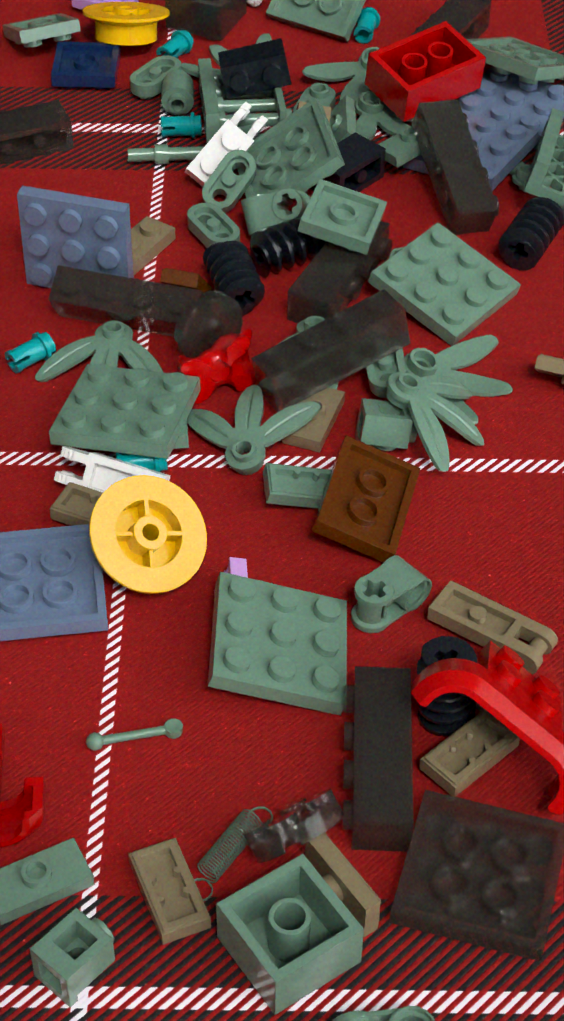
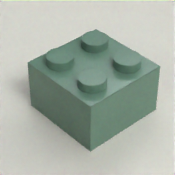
M304 854L216 903L217 938L274 1015L361 962L364 928Z

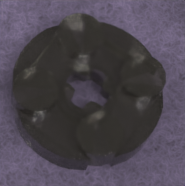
M330 788L314 795L308 800L302 797L279 810L282 817L272 823L270 820H265L244 832V836L257 863H262L285 854L284 848L298 842L303 845L336 825L342 819L344 813Z

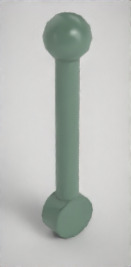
M172 718L167 720L164 726L103 736L100 733L93 732L87 736L86 745L90 750L97 751L106 744L160 735L176 739L183 733V724L179 719Z

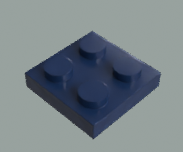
M58 42L51 72L52 86H62L67 89L76 87H94L95 89L115 88L121 56L120 45L96 42Z

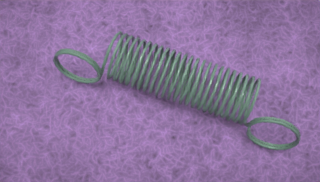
M258 806L252 810H242L197 864L199 871L204 876L214 880L194 879V881H206L211 887L210 895L203 899V901H207L213 894L211 883H216L261 828L271 824L273 814L268 808ZM256 809L267 810L271 814L270 822L262 826L261 820L253 811ZM202 865H203L209 872H211L212 874H214V875H216V876H213V875L209 874V873L202 867ZM200 867L202 868V870H203L205 873H207V874L210 875L211 877H214V878H217V879H213V878H210L209 876L205 875V874L201 871Z

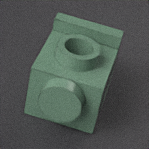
M362 398L355 430L356 440L367 445H373L375 448L384 451H392L396 448L408 449L409 442H415L417 430L409 409L396 407L390 401Z
M75 908L30 948L34 976L71 1008L78 1001L77 995L115 961L114 936L111 930L100 919L93 918L90 920L79 909Z

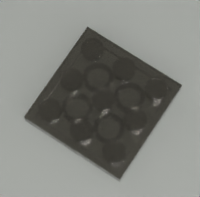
M425 790L393 901L389 923L541 962L564 854V823Z

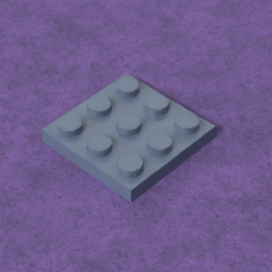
M491 66L483 74L480 88L462 96L449 110H462L467 114L482 118L491 117L499 122L523 125L528 129L539 131V143L552 108L564 112V86L553 85L538 80V84L524 83L519 81L520 75L511 73V75L494 72L493 66Z
M450 110L438 122L448 128L449 139L405 163L403 168L493 191L538 144L539 131L528 129L520 124L511 125L499 122L491 117L482 118L470 115L462 110Z
M22 185L17 192L27 284L131 302L135 292L129 204Z
M89 524L0 532V641L108 630L103 570L91 547Z

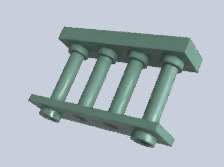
M211 58L198 59L199 93L206 144L228 119L231 120L234 114L230 113H236L245 102L252 106L250 109L251 114H248L237 127L251 125L262 115L268 119L264 127L274 126L292 114L291 108L286 109L281 87L229 98L243 100H227L222 75L218 70H212ZM254 112H274V113H254Z

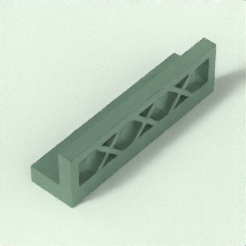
M552 108L540 136L524 191L538 197L549 198L558 203V205L563 206L564 136L559 134L564 112Z

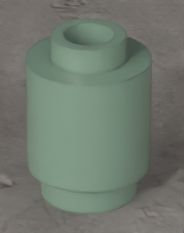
M179 69L170 71L163 78L161 103L164 110L176 116L188 113L194 104L193 80L185 71Z

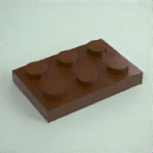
M346 435L340 445L311 531L384 563L388 558L396 554L420 468Z

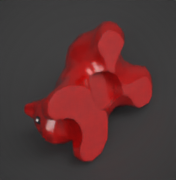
M250 328L244 329L239 334L228 333L220 336L213 343L212 347L204 350L196 357L178 356L179 373L200 377L201 390L194 404L204 402L213 394L217 387L223 384H230L237 391H244L255 383L258 377V370L251 364L248 353L252 337V330Z

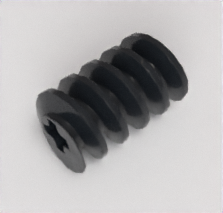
M536 197L528 200L499 239L498 248L504 262L517 270L534 268L564 225L563 209L558 203L549 198Z
M294 218L289 223L283 222L277 227H268L265 231L255 232L250 239V254L257 273L262 277H268L270 269L273 273H280L282 265L287 269H291L295 261L302 265L307 261V257L310 260H316L319 257V253L327 256L331 251V243L298 232L301 218Z
M238 241L215 243L204 251L203 262L218 294L223 310L229 316L235 318L251 312L263 299L265 288L247 247Z
M454 636L433 638L422 646L421 657L417 664V674L419 675L426 667L440 660L461 658L477 663V656L474 649L465 640ZM460 693L440 695L427 707H422L417 703L418 719L421 726L428 732L439 736L452 735L475 717L476 702Z

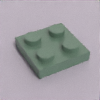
M62 13L2 25L5 38L15 41L16 44H24L25 48L42 45V40L47 38H53V41L68 40L72 38L71 33L81 32L79 19Z
M319 179L300 219L298 232L345 247L350 251H357L367 255L384 215L387 201Z

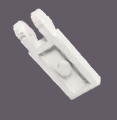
M247 102L238 109L231 120L228 119L186 168L185 173L202 187L226 154L233 150L248 151L254 142V138L268 122V119L262 115L252 124L247 134L237 127L238 124L248 116L252 108Z
M62 446L61 456L70 461L86 464L83 477L75 475L73 472L62 470L56 471L54 480L65 485L72 482L104 492L114 483L127 477L148 475L169 481L171 475L97 452H87Z

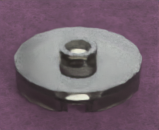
M207 291L202 293L205 297L200 298L198 301L193 299L179 315L174 330V340L178 343V352L181 355L193 358L212 347L213 343L220 336L228 333L239 334L243 325V316L236 300L222 291Z

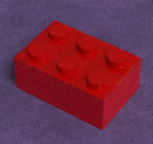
M444 21L369 53L365 85L405 122L479 89L486 57L447 21Z

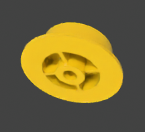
M104 2L88 5L82 10L84 16L95 21V39L97 41L126 46L145 45L157 41V22L170 15L169 9L163 6L141 2Z
M148 475L124 478L103 492L91 513L89 538L98 563L113 580L130 590L146 594L169 592L190 580L202 564L207 546V532L202 514L192 498L184 490L168 480Z

